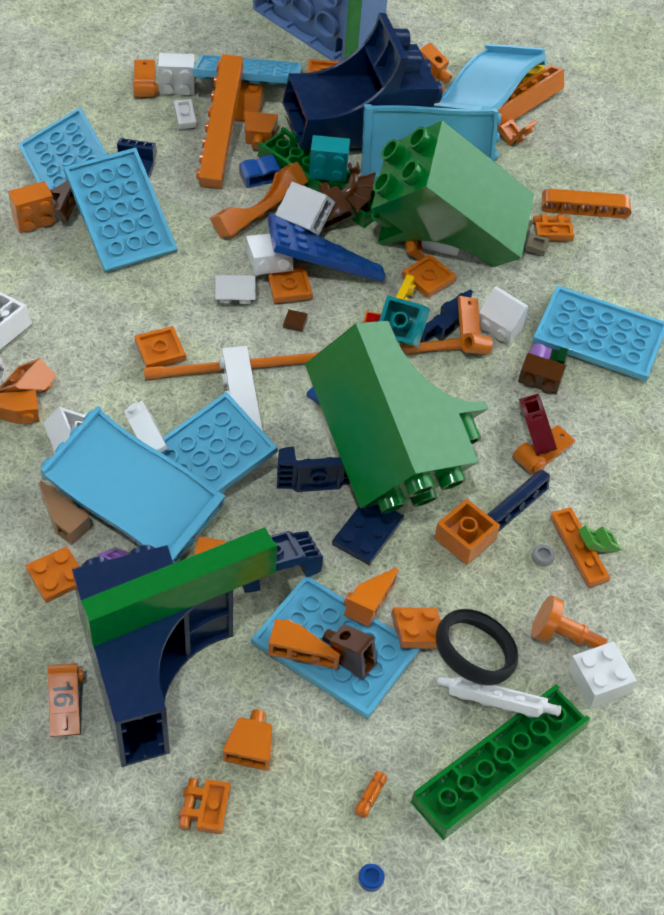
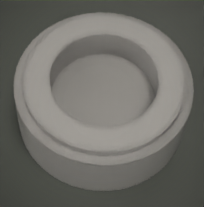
M541 544L533 549L532 560L536 565L547 567L553 563L555 552L550 546Z

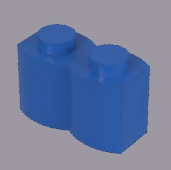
M273 155L262 156L257 160L249 159L239 163V174L246 188L273 183L275 173L280 170Z

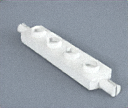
M440 676L437 680L438 686L449 688V695L456 696L461 700L476 701L484 706L499 707L504 711L522 713L527 717H539L542 713L559 716L561 713V706L548 703V698L496 685H481L466 680L463 677L450 679Z

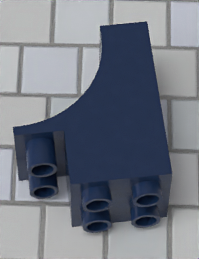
M379 13L376 24L368 38L349 57L329 68L316 72L288 74L282 103L301 149H311L313 135L350 139L349 148H362L364 104H372V106L434 107L435 103H440L443 93L442 85L439 81H435L431 73L429 59H424L417 44H410L411 37L407 28H393L387 14Z
M141 545L132 549L126 556L110 560L105 557H94L86 560L81 567L72 569L80 619L121 767L170 754L165 699L172 681L187 661L198 652L218 641L233 637V590L108 642L95 647L92 646L91 639L84 626L86 622L81 600L174 564L168 545L157 548L151 545Z

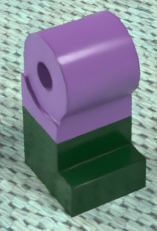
M533 344L529 350L530 354L562 364L565 363L568 352L567 348L560 347L559 351L547 348L542 344Z

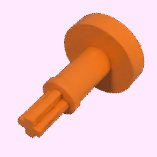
M553 595L545 599L537 612L532 626V637L541 642H547L554 632L574 641L578 645L584 643L593 648L605 645L608 640L589 631L587 625L580 624L563 616L564 601Z

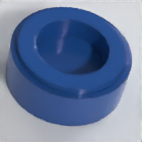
M376 864L364 865L360 869L358 876L360 886L368 892L379 890L383 886L385 879L384 871Z

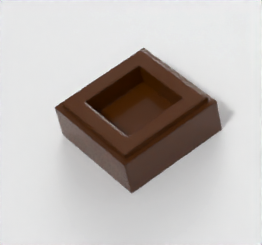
M289 309L283 323V328L303 332L308 313Z

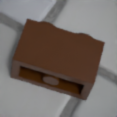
M527 353L518 382L557 395L566 365Z

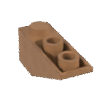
M40 481L41 496L55 533L70 545H73L91 529L89 514L84 509H78L74 506L68 497H62L58 494L53 486L46 485Z

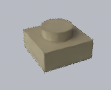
M531 234L526 252L544 256L549 238Z

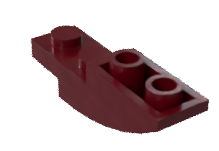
M539 394L520 398L519 403L536 456L557 450Z

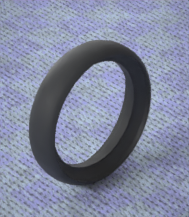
M458 609L447 614L437 627L436 645L442 659L454 672L466 680L481 685H495L507 680L515 671L519 657L516 643L508 630L493 617L473 609ZM457 623H465L475 626L490 635L499 643L504 651V667L499 670L490 671L466 660L458 653L449 640L450 627Z

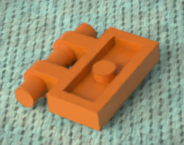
M547 214L533 216L535 235L549 238V241H573L575 236L570 216H563V214H557L556 216H547Z
M189 778L188 785L184 788L183 797H185L183 808H180L178 815L180 819L179 828L188 830L190 821L196 820V831L222 834L231 783L206 779L204 788L197 787L199 781L195 778ZM196 799H202L200 810L193 809Z

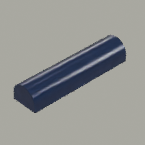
M538 470L487 513L489 517L500 525L499 531L549 489L550 474L544 470Z

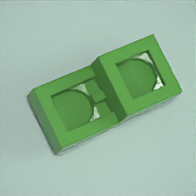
M586 525L578 530L587 548L606 553L621 550L613 533L603 526L596 531Z

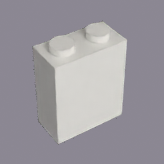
M291 182L282 203L278 207L276 216L319 236L335 201L323 193Z
M270 234L246 236L247 255L255 275L293 271V257L273 252Z

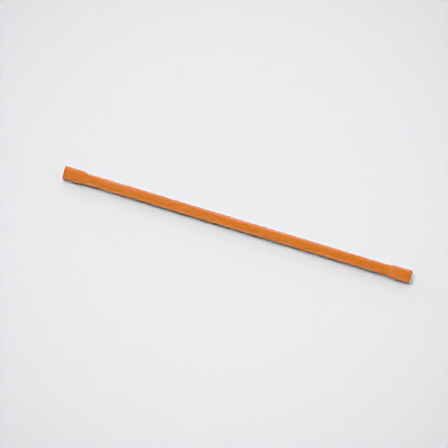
M461 338L421 342L419 348L400 344L404 354L463 350ZM319 352L252 358L249 360L251 369L305 364ZM219 362L144 368L145 380L224 372V369H220Z

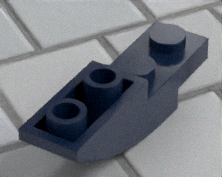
M471 289L460 293L456 298L445 302L441 306L440 315H436L431 321L426 323L421 342H428L435 337L442 341L460 326L458 297L472 298L473 291Z

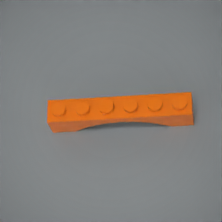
M299 163L288 164L276 172L269 191L256 205L250 208H225L209 218L219 237L233 238L239 234V229H245L252 225V220H258L265 216V211L275 209L278 206L277 203L283 201L291 182L300 185L307 183L308 180Z

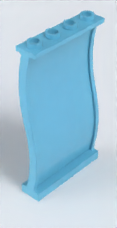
M486 44L485 50L470 59L461 69L449 88L442 94L440 103L434 104V108H496L498 110L509 99L522 78L533 67L547 64L544 48Z
M364 104L361 176L375 172V180L380 175L384 161L381 158V152L390 140L402 139L411 135L418 127L426 128L442 120L491 160L497 161L498 152L495 150V146L499 142L497 125L501 123V114H499L496 108L447 109L402 105L372 106V104Z
M99 406L94 411L90 410L86 414L84 422L79 427L76 426L71 431L68 440L65 443L61 442L56 448L55 454L51 458H47L41 465L42 479L48 480L73 501L130 537L140 546L151 545L157 548L168 545L173 563H176L225 502V495L219 491L216 492L192 472L130 434L102 412Z

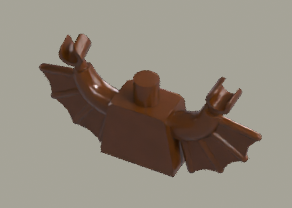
M349 162L348 169L351 176L344 188L341 190L338 186L331 188L327 182L319 186L321 193L335 201L322 228L323 231L355 217L356 215L351 206L359 213L361 208L370 202L375 172L358 177L357 175L361 172L359 163L357 162V165L352 168V164Z

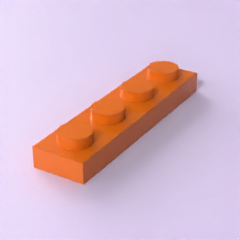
M568 507L551 512L550 518L588 588L609 582L610 576L597 552L587 548L578 531L582 526L573 509Z

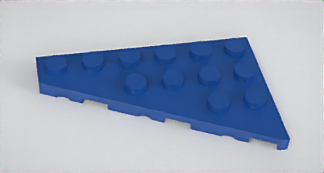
M272 213L269 214L267 220L273 252L377 281H384L386 275L384 268L380 264L357 255L341 245L330 242Z

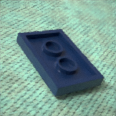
M379 505L361 509L358 506L334 537L332 545L370 566L403 522L404 515L397 511L382 514Z

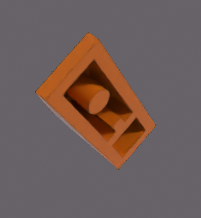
M36 390L0 393V420L15 424L40 422Z
M393 568L357 585L354 592H349L344 600L343 605L346 606L344 616L369 627L393 588L399 569Z
M275 619L269 640L268 655L338 670L340 660L338 652L300 624L288 619Z

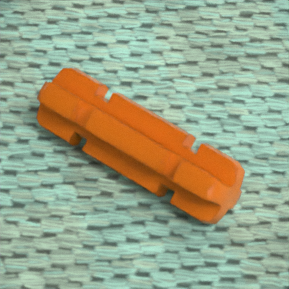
M380 771L374 773L371 778L372 780L361 796V800L355 807V813L362 818L367 817L370 808L381 792V788L386 783L387 776Z

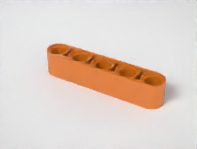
M552 188L544 190L541 194L542 209L546 213L625 219L632 212L630 197L625 194Z

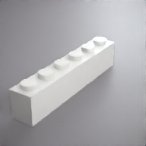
M247 346L222 348V357H219V367L224 369L222 384L227 386V391L225 392L236 401L262 430Z

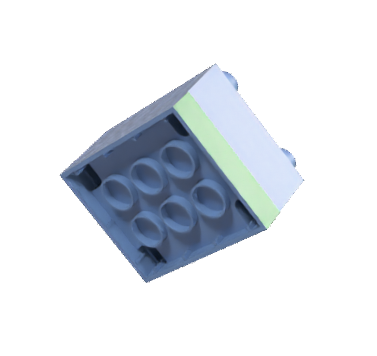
M253 0V10L331 61H343L353 54L372 32L379 13H386L387 0Z

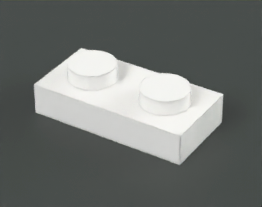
M192 100L174 101L179 129L197 128Z

